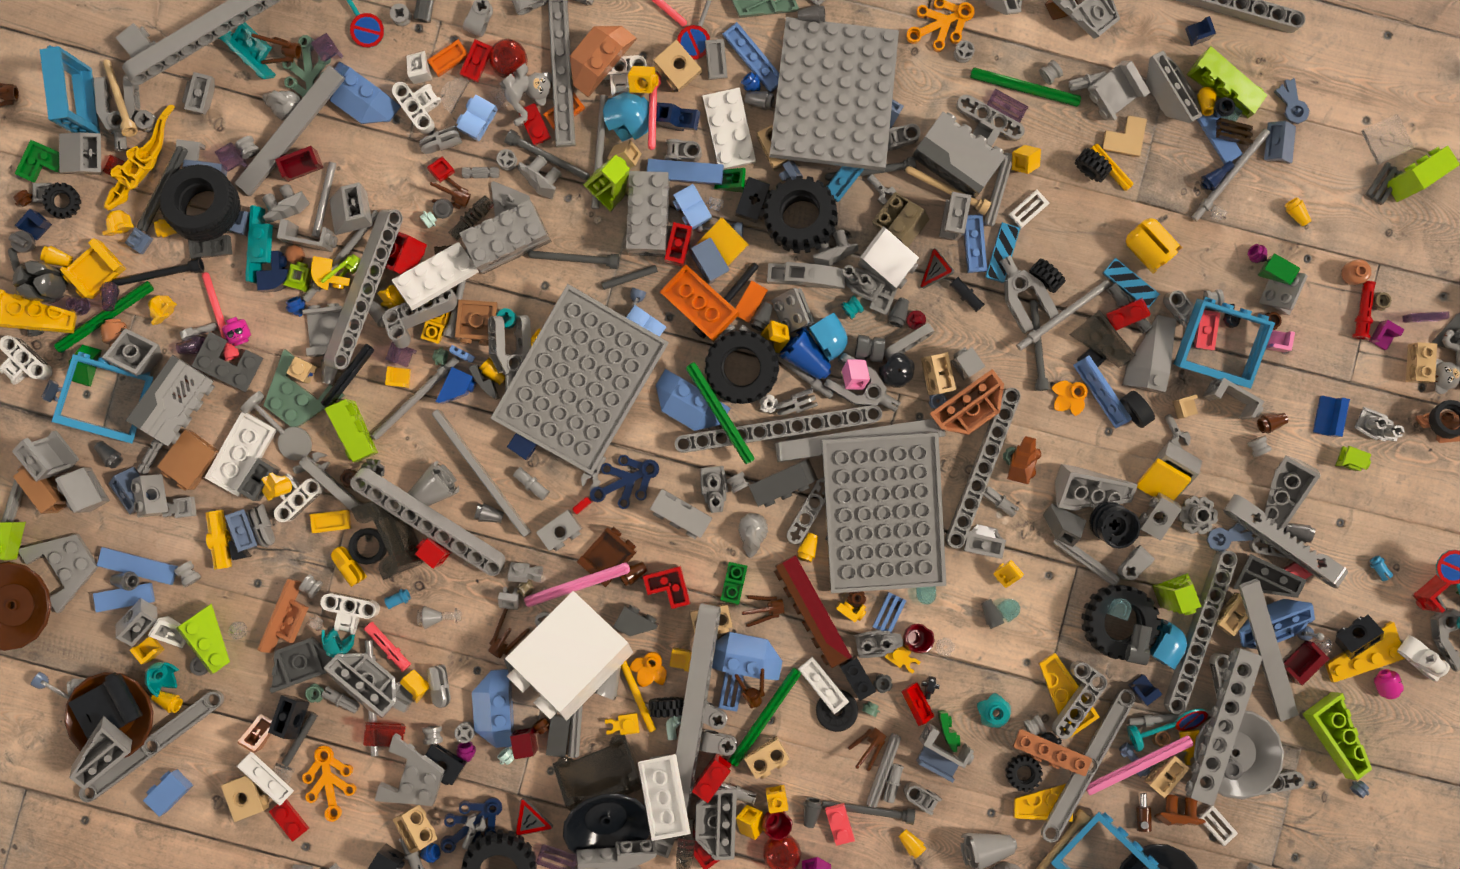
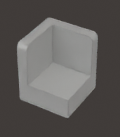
M981 119L972 134L984 136L988 140L987 144L992 147L1001 130Z
M176 140V147L182 146L188 150L184 160L198 161L200 149L205 150V145L200 142Z
M400 681L396 684V704L393 708L406 712L413 701V695L400 684Z

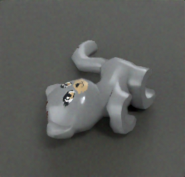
M524 63L513 72L514 76L510 74L499 83L507 101L521 115V117L514 120L515 126H521L528 120V112L519 103L524 92L531 99H534L535 103L539 106L546 104V97L549 94L550 83L552 82L551 73L534 72L530 76H526L528 67Z
M1450 329L1445 332L1442 342L1445 348L1456 351V364L1436 359L1434 383L1435 391L1438 394L1446 393L1449 389L1457 387L1460 382V345L1450 342L1451 337L1454 335V331Z

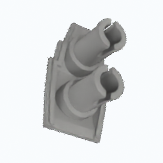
M538 155L530 165L519 162L518 170L539 195L553 199L556 187L553 184L561 177V172L557 168L552 167L543 177L539 171L547 164V161L541 155Z
M285 184L279 189L284 200L278 203L273 194H266L262 198L269 210L263 216L265 221L270 223L301 213L310 204L303 192L295 194L289 184Z
M838 230L833 235L837 246L830 249L828 243L824 244L822 242L821 248L818 249L819 253L813 255L814 263L832 266L834 263L858 251V244H849L845 231Z
M847 265L842 270L843 275L846 277V286L851 289V292L875 302L886 284L884 280L866 269L862 270L857 267L854 269L853 266Z
M1363 407L1354 427L1376 441L1379 439L1385 442L1386 440L1397 441L1399 437L1403 436L1400 433L1405 432L1401 425H1394V422L1387 418L1388 416Z
M724 466L701 468V494L704 495L705 503H708L711 513L723 512L726 492H728Z
M880 629L855 635L859 658L883 657L903 646L902 635L890 633V631H881Z

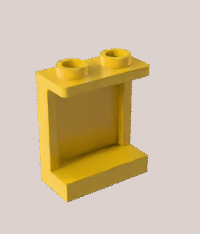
M95 238L88 242L91 247L69 267H62L60 269L64 274L62 277L76 287L75 291L82 298L94 299L111 283L112 279H116L127 269L102 241Z

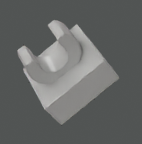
M507 587L503 588V593L499 592V608L518 610L519 596L517 588H514L512 594L507 593Z

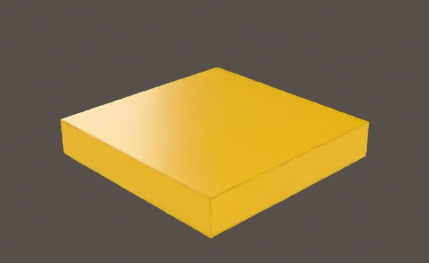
M723 217L696 244L698 245L711 238L727 266L749 245Z
M1157 458L1136 484L1138 489L1152 497H1157L1160 492L1175 500L1191 482V477Z

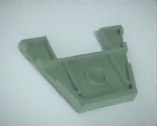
M732 0L739 18L789 13L799 10L795 0Z
M284 349L263 406L290 427H300L324 410L325 407L321 404V401L333 385L329 384L318 399L286 374L295 356ZM342 393L337 400L343 398L345 394Z

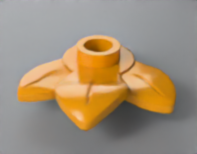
M1060 381L1052 386V390L1058 395L1054 402L1055 410L1065 411L1070 409L1074 416L1083 411L1085 407L1084 399L1088 393L1087 387L1083 383L1075 382L1072 384L1068 381ZM1076 388L1080 389L1079 395L1074 393Z
M649 652L644 657H638L632 661L630 670L638 672L637 682L640 687H646L653 681L659 685L665 683L667 671L662 666V658L658 653ZM654 660L656 664L652 665L649 661Z

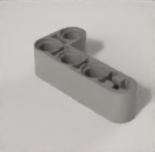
M449 289L413 311L406 302L388 309L383 314V322L388 336L397 348H406L411 341L408 328L456 309L458 299L453 290Z
M1078 660L1071 664L1070 672L1082 683L1052 724L1053 733L1061 739H1068L1073 735L1107 686V679L1104 675L1087 663ZM1083 665L1084 673L1078 675L1077 668ZM1095 677L1100 678L1098 686H1093L1092 684ZM1084 693L1089 694V699L1086 702L1081 701V696ZM1072 709H1077V716L1071 718L1070 711ZM1065 718H1066L1067 720H1069L1070 722H1072V723L1069 724L1068 722H1066V721H1065ZM1060 726H1062V727H1064V728L1066 729L1065 732H1062V731L1059 729Z

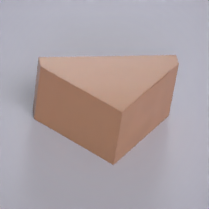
M260 714L239 739L238 744L253 753L261 750L271 735L268 731L272 720Z

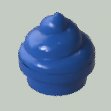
M749 72L741 81L744 85L743 88L746 91H760L759 76Z
M300 296L286 301V309L289 313L299 317L303 315L302 310L305 309V301L301 300Z
M434 843L429 844L421 850L420 857L428 863L435 862L440 858L441 851L439 846Z

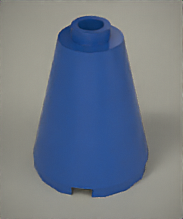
M805 327L801 328L796 332L798 336L791 337L778 356L818 380L821 378L825 379L831 373V364Z

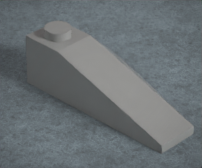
M1160 315L1156 316L1152 323V328L1147 331L1145 338L1126 366L1122 385L1159 394L1166 392L1170 376L1177 319Z
M1285 455L1275 470L1264 511L1266 519H1271L1270 524L1277 523V528L1283 527L1285 529L1321 475L1318 469L1299 459Z
M1061 464L1055 480L1056 503L1058 508L1074 511L1085 507L1095 508L1101 503L1108 501L1117 502L1118 504L1131 503L1138 485L1080 467Z

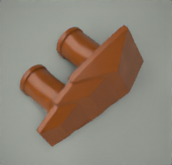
M1025 436L1020 446H1017L1015 453L1012 454L1008 480L1028 485L1030 479L1036 475L1035 465L1042 453L1040 449L1036 448L1035 438Z
M1167 795L1165 812L1154 815V818L1168 826H1182L1185 824L1196 826L1206 823L1205 820L1197 817L1198 801L1192 798H1185V815H1179L1177 813L1179 796Z

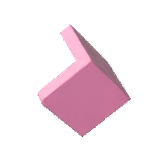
M1273 330L1266 349L1283 353L1292 351L1295 332L1285 333Z
M847 360L842 368L845 389L864 390L870 380L866 361Z

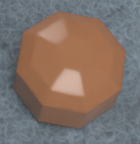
M295 244L287 247L284 253L287 261L293 264L303 262L306 256L303 248Z

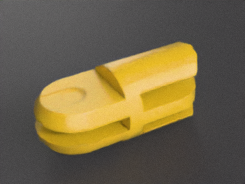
M339 546L333 549L331 558L351 587L367 578L365 572L357 561L352 558L347 548Z

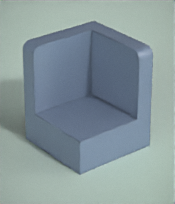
M240 211L235 224H233L229 232L248 236L250 212Z

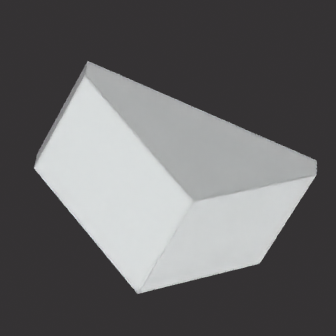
M425 51L406 56L407 74L413 84L432 80Z
M169 616L158 618L148 634L149 637L183 648L186 643L176 629L181 624Z

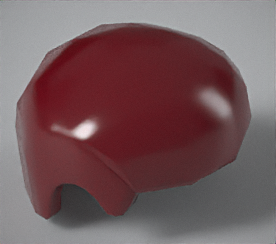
M923 624L910 625L905 629L903 635L906 648L914 653L928 652L932 649L935 642L933 631Z
M768 811L762 819V829L772 840L781 841L788 837L792 831V819L785 811L769 813Z

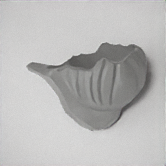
M273 90L262 96L263 101L271 108L272 112L284 121L301 101V98L291 91L278 92Z
M757 513L746 514L740 520L738 528L743 542L742 547L749 558L757 553L761 542L764 541L768 533L766 519Z

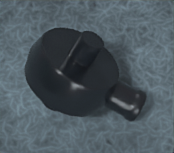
M1226 313L1223 318L1225 325L1229 328L1237 327L1241 320L1239 317Z
M928 676L926 682L922 681L921 686H925V698L929 700L935 689H939L940 685L936 684V678L933 676Z
M1046 732L1040 736L1059 745L1062 743L1061 738H1056L1051 732Z

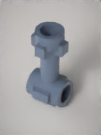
M1126 742L1119 748L1120 754L1124 758L1127 756L1132 762L1139 759L1133 752L1135 748L1132 744ZM1152 766L1136 774L1140 778L1142 776H1146L1148 773L1151 772L1150 769L1152 768Z

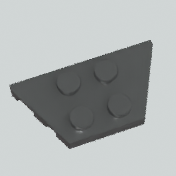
M314 637L276 650L274 653L275 664L272 670L273 681L270 692L274 693L327 673L324 667L333 658L326 655L323 646Z

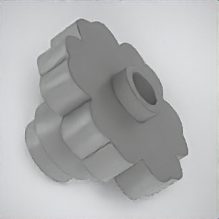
M1191 496L1183 500L1182 510L1177 516V519L1182 521V529L1190 534L1196 532L1198 534H1205L1211 531L1212 524L1218 521V511L1213 509V501L1207 497L1198 498L1197 496Z

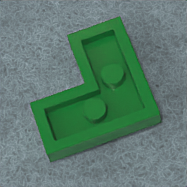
M30 139L14 174L35 183L43 166L60 173L59 152Z

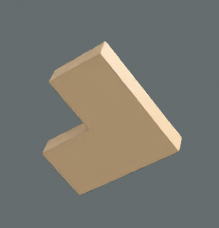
M1128 115L1124 134L1105 131L1102 149L1107 152L1140 157L1147 119Z

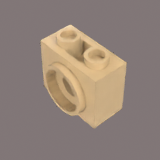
M677 40L654 59L656 64L654 66L655 70L660 75L664 74L668 78L666 82L672 90L677 89L680 92L702 73L700 66ZM676 61H683L685 63L684 67L676 69L674 67Z
M246 775L221 785L234 822L269 808L268 795ZM240 793H244L246 795V801H243L240 798Z

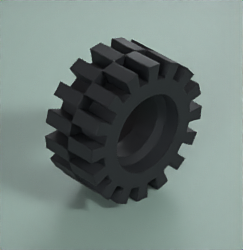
M1085 148L1075 160L1076 167L1081 169L1080 171L1085 173V176H1089L1091 180L1103 182L1112 170L1111 164H1109L1108 160L1104 159L1103 155L1100 156V153L1095 152L1093 149Z
M57 182L53 186L49 185V188L44 190L45 194H42L44 208L56 218H71L81 208L80 195L71 185L66 183L59 184ZM58 194H66L69 197V204L66 207L59 208L54 204V198Z
M1040 258L1031 267L1029 273L1042 281L1046 290L1048 289L1049 292L1055 293L1065 283V277L1062 276L1063 274L1057 268L1053 267L1054 265Z
M664 697L650 699V717L682 716L684 698Z
M1017 755V758H1011L1012 761L1007 763L1008 768L1006 767L1005 770L1008 782L1018 791H1033L1035 786H1039V781L1042 782L1041 776H1043V772L1041 771V766L1028 755ZM1022 766H1028L1031 769V776L1027 780H1020L1017 777V771Z

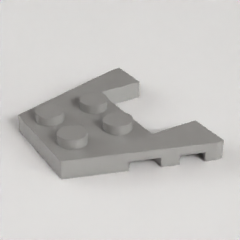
M1053 0L1055 4L1094 39L1120 20L1113 0H1084L1078 5L1075 0Z
M79 534L19 549V554L26 565L45 555L63 584L64 589L50 597L51 605L56 613H60L65 609L67 603L75 597L76 592L81 586H84L99 567Z
M395 733L392 737L389 752L407 759L399 789L381 782L378 786L375 801L433 806L445 770L426 755L422 756L415 750L412 744L409 743L408 745L401 740L402 737L399 734Z

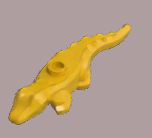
M169 105L161 113L150 140L143 147L134 146L127 150L126 156L128 159L122 166L117 165L112 168L110 174L118 181L110 189L104 203V208L108 211L125 203L128 200L129 191L135 189L148 172L154 168L163 145L165 122L174 110V105Z

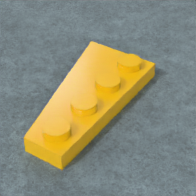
M0 289V327L74 333L77 319L76 313L52 305L47 306L39 301H31L20 295L9 294L5 290Z
M1390 621L1385 624V627L1381 628L1384 631L1383 639L1350 660L1342 652L1326 662L1325 666L1331 682L1335 683L1405 659L1397 652L1401 646V641L1395 623Z
M1053 653L1038 664L1059 715L1079 686L1057 654ZM1083 694L1081 696V701L1086 702L1088 699ZM1093 707L1072 736L1100 717ZM1072 709L1070 717L1074 718L1077 716L1078 710ZM1065 718V721H1066V722H1068L1069 724L1072 723V722H1070L1069 720H1067V719Z

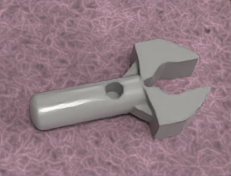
M873 174L867 177V180L880 193L878 202L881 205H885L888 201L885 198V194L892 196L896 190L893 187L885 188Z
M211 323L194 329L191 327L179 333L182 341L196 338L197 335L217 330L218 325Z
M1172 414L1166 415L1165 419L1173 433V437L1169 441L1182 448L1178 441L1180 437L1184 440L1185 445L1189 446L1191 439L1189 432H1181Z
M316 452L312 454V460L317 463L320 458L328 455ZM330 462L318 465L324 470H326ZM301 465L293 467L295 474L306 471Z
M605 456L602 457L592 475L583 473L581 477L583 487L591 477H593V484L589 490L599 487L601 481L598 480V474L606 460Z
M476 813L467 818L465 826L469 827V831L462 844L463 849H468L476 832H484L486 828L484 816H482L480 823L476 824V826L473 823L476 819Z

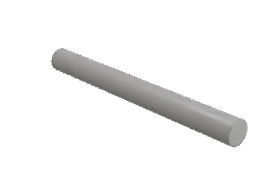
M329 162L311 235L318 238L337 165L334 162Z

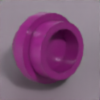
M1254 244L1247 253L1249 260L1254 263L1267 261V248L1263 245Z
M469 741L458 744V749L456 750L459 758L470 762L475 755L476 747Z

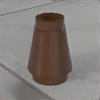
M1285 413L1262 415L1257 420L1260 432L1267 434L1288 423V417Z
M643 562L629 566L630 572L619 576L625 587L627 585L631 586L648 572Z

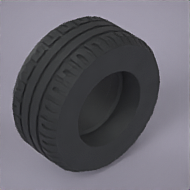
M197 164L184 167L170 176L161 190L159 206L163 218L178 234L188 240L204 242L217 239L232 228L239 216L240 198L233 184L222 172L208 165ZM204 191L214 192L213 203L205 212L194 216L186 215V208L192 197Z

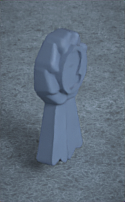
M1293 78L1284 81L1286 88L1282 84L1274 93L1287 105L1284 114L1288 122L1300 124L1307 120L1310 110L1305 102L1298 100L1296 82Z
M1237 522L1229 530L1215 528L1209 531L1207 542L1211 549L1220 552L1228 549L1233 541H1252L1254 538L1251 531L1240 533L1246 528Z

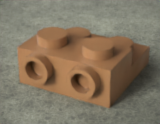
M459 299L455 338L460 340L461 344H472V341H478L479 345L489 346L488 320L491 316L497 315L498 303Z

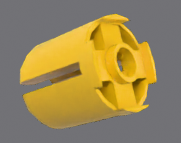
M1153 218L1142 221L1126 238L1127 247L1152 274L1182 249L1180 244L1167 230Z

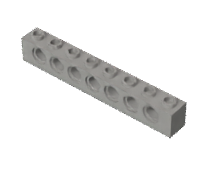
M1235 648L1230 652L1228 658L1230 664L1223 673L1222 680L1224 682L1222 688L1220 687L1217 691L1216 698L1218 700L1216 706H1213L1211 709L1210 717L1212 718L1210 724H1207L1205 727V739L1199 745V757L1192 766L1191 772L1193 775L1191 781L1189 780L1185 787L1186 796L1214 806L1263 656L1241 648ZM1242 664L1245 670L1243 674L1239 675L1237 668ZM1237 683L1238 691L1233 694L1231 686ZM1227 702L1232 703V709L1229 712L1225 710ZM1222 720L1226 722L1224 730L1219 729V723ZM1219 739L1220 746L1214 749L1212 743L1214 740ZM1209 758H1213L1214 764L1208 768L1206 761ZM1206 776L1208 782L1205 786H1201L1200 780Z

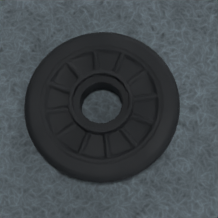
M844 690L840 691L848 699L849 703L842 708L841 715H833L821 697L816 706L818 721L824 728L833 732L847 730L855 723L858 716L856 700L850 693Z

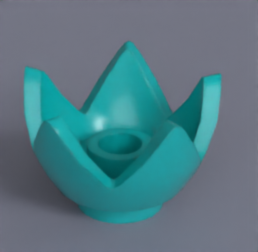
M334 628L326 637L325 630L321 632L322 646L329 657L334 658L336 654H347L354 645L355 634H351L341 641L338 632L334 631Z
M166 662L154 663L146 670L144 676L145 686L156 697L159 696L162 687L177 688L174 672L179 671V669Z
M993 693L987 700L977 703L982 725L1000 728L1009 721L1011 706L997 693ZM996 709L999 710L998 716L993 715V711Z

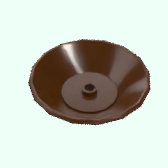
M2 562L0 563V650L8 651L23 648L39 637L48 624L51 601L49 590L40 575L26 565ZM12 602L15 604L14 608L11 607Z
M103 672L86 678L74 688L66 703L64 723L69 739L80 752L88 739L68 703L102 685L105 682L104 678L112 674L110 672ZM121 674L143 714L140 718L119 728L132 740L131 752L124 757L126 758L144 745L152 730L154 711L149 695L142 686L132 678Z

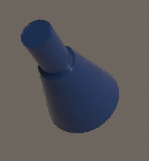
M1228 161L1221 168L1201 176L1202 186L1206 190L1214 191L1226 173L1235 166L1233 162Z

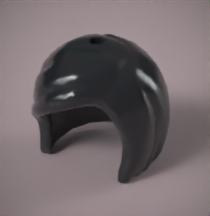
M895 353L888 359L885 365L879 367V375L887 386L901 388L912 380L915 365L905 354Z

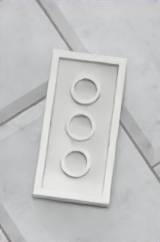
M740 87L703 95L717 164H723L725 170L756 163Z
M457 242L392 279V282L413 311L479 273V271L460 243Z
M241 412L204 478L236 496H241V493L237 491L256 460L262 458L277 430L253 415Z
M676 754L638 762L652 841L691 834Z

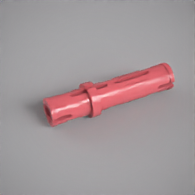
M374 622L369 623L363 629L386 653L387 659L389 661L392 660L401 672L411 665L400 652L401 649L399 647L396 648Z

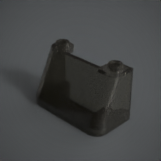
M372 501L351 508L358 522L368 523L374 521L389 556L382 559L378 567L383 580L394 578L420 566L424 562L415 555L418 551L416 547L420 542L412 526Z
M625 734L613 736L609 746L576 760L568 758V756L561 757L557 762L553 763L565 806L570 811L584 800L601 794L628 795L642 789L639 767Z

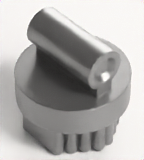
M17 231L9 236L11 246L17 252L28 253L36 247L34 237L26 231Z

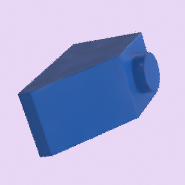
M452 367L436 402L445 404L467 396L469 392L472 393L476 386L475 378Z

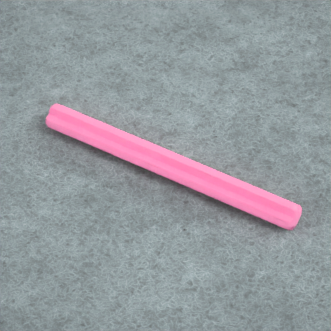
M622 563L526 596L524 598L525 605L531 607L569 594L572 591L575 592L628 574L630 567L628 563Z
M1188 735L1090 782L1086 791L1089 795H1093L1192 747L1193 742Z

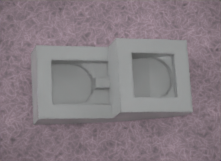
M885 285L875 302H871L869 308L887 315L896 291L891 290Z

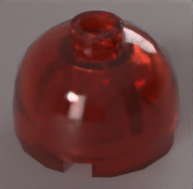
M513 39L499 40L492 46L489 54L492 69L502 78H506L510 74L514 76L513 72H516L524 63L527 65L528 62L525 49Z
M791 835L781 840H772L770 838L763 848L764 862L769 869H796L801 860L799 843Z

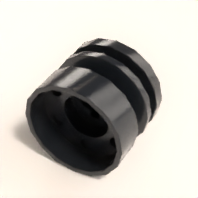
M1112 501L1103 502L1095 507L1089 519L1092 533L1112 548L1121 549L1130 546L1138 538L1141 529L1140 521L1136 514L1117 502Z

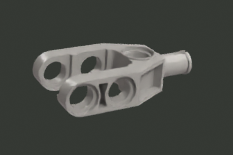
M124 75V103L129 118L134 122L136 113L141 111L139 85H132L127 75ZM96 77L94 79L96 113L106 129L114 134V150L122 152L123 149V151H127V139L122 135L120 125H116L117 121L121 119L119 111L110 112L109 99H111V95L109 94L107 77Z
M1011 255L1000 261L1008 275L1004 281L1005 303L1024 334L1033 329V324L1017 297L1018 293L1030 287L1040 301L1038 304L1042 305L1049 319L1058 315V310L1042 281L1026 270H1018ZM1017 278L1021 279L1023 283L1020 289L1015 285Z
M518 315L516 318V331H514V335H516V351L514 354H505V325L502 316H491L488 320L489 355L498 373L505 375L506 390L531 348V324L527 315ZM510 359L512 360V365H511V367L509 366V360H510Z
M843 352L838 362L845 365L848 359H857ZM868 366L870 384L866 387L862 396L845 389L844 385L834 382L829 377L823 384V386L854 405L877 406L882 404L895 413L901 404L900 401L886 394L887 388L879 375ZM870 388L878 390L876 398L869 396L868 390Z
M1438 595L1435 599L1445 611L1443 613L1435 612L1430 617L1432 639L1445 661L1450 665V668L1458 672L1460 670L1459 652L1454 649L1448 638L1450 632L1458 629L1456 621L1460 617V612L1456 609L1446 608L1440 595ZM1447 618H1449V624H1448V625H1446V619H1447Z

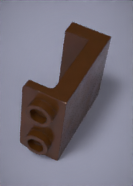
M614 526L612 528L607 527L584 555L579 558L577 563L588 573L593 574L622 563H628L637 553L635 550L636 546L629 539L627 541L623 540L620 537L622 533ZM613 579L601 582V584L607 587Z

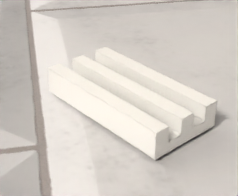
M1035 190L1008 216L1021 229L1042 211L1049 202L1038 190ZM1036 195L1039 197L1018 217L1015 216V213ZM1040 201L1044 203L1024 222L1020 221Z
M1208 805V808H1204L1202 813L1197 815L1199 819L1203 820L1207 816L1225 836L1223 840L1207 821L1203 823L1223 846L1238 834L1214 806ZM1211 811H1213V813L1221 820V822L1230 830V835H1228V833L1220 826V824L1211 816Z

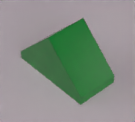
M746 168L723 170L722 185L715 184L714 189L743 193Z
M1274 253L1267 259L1258 276L1291 285L1300 268Z
M82 344L75 354L78 355V352L90 354V359L98 361L102 350ZM78 362L72 381L91 387L97 367Z

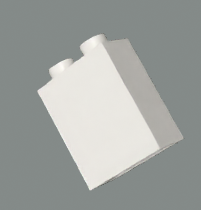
M572 591L505 658L513 668L507 675V678L522 693L531 685L540 694L533 703L549 719L558 712L567 721L633 654L629 643Z

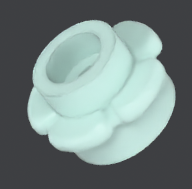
M423 211V214L419 216L428 228L435 227L436 224L434 222L437 219L430 211L428 213Z
M509 747L503 749L497 756L501 765L504 763L508 765L514 760L513 750Z

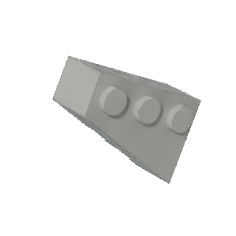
M661 489L650 510L654 511V516L661 520L663 518L670 520L669 524L677 529H680V527L687 530L686 534L694 539L697 536L699 538L702 537L712 520V517L664 489Z
M103 716L72 764L69 778L85 790L131 752L132 740Z

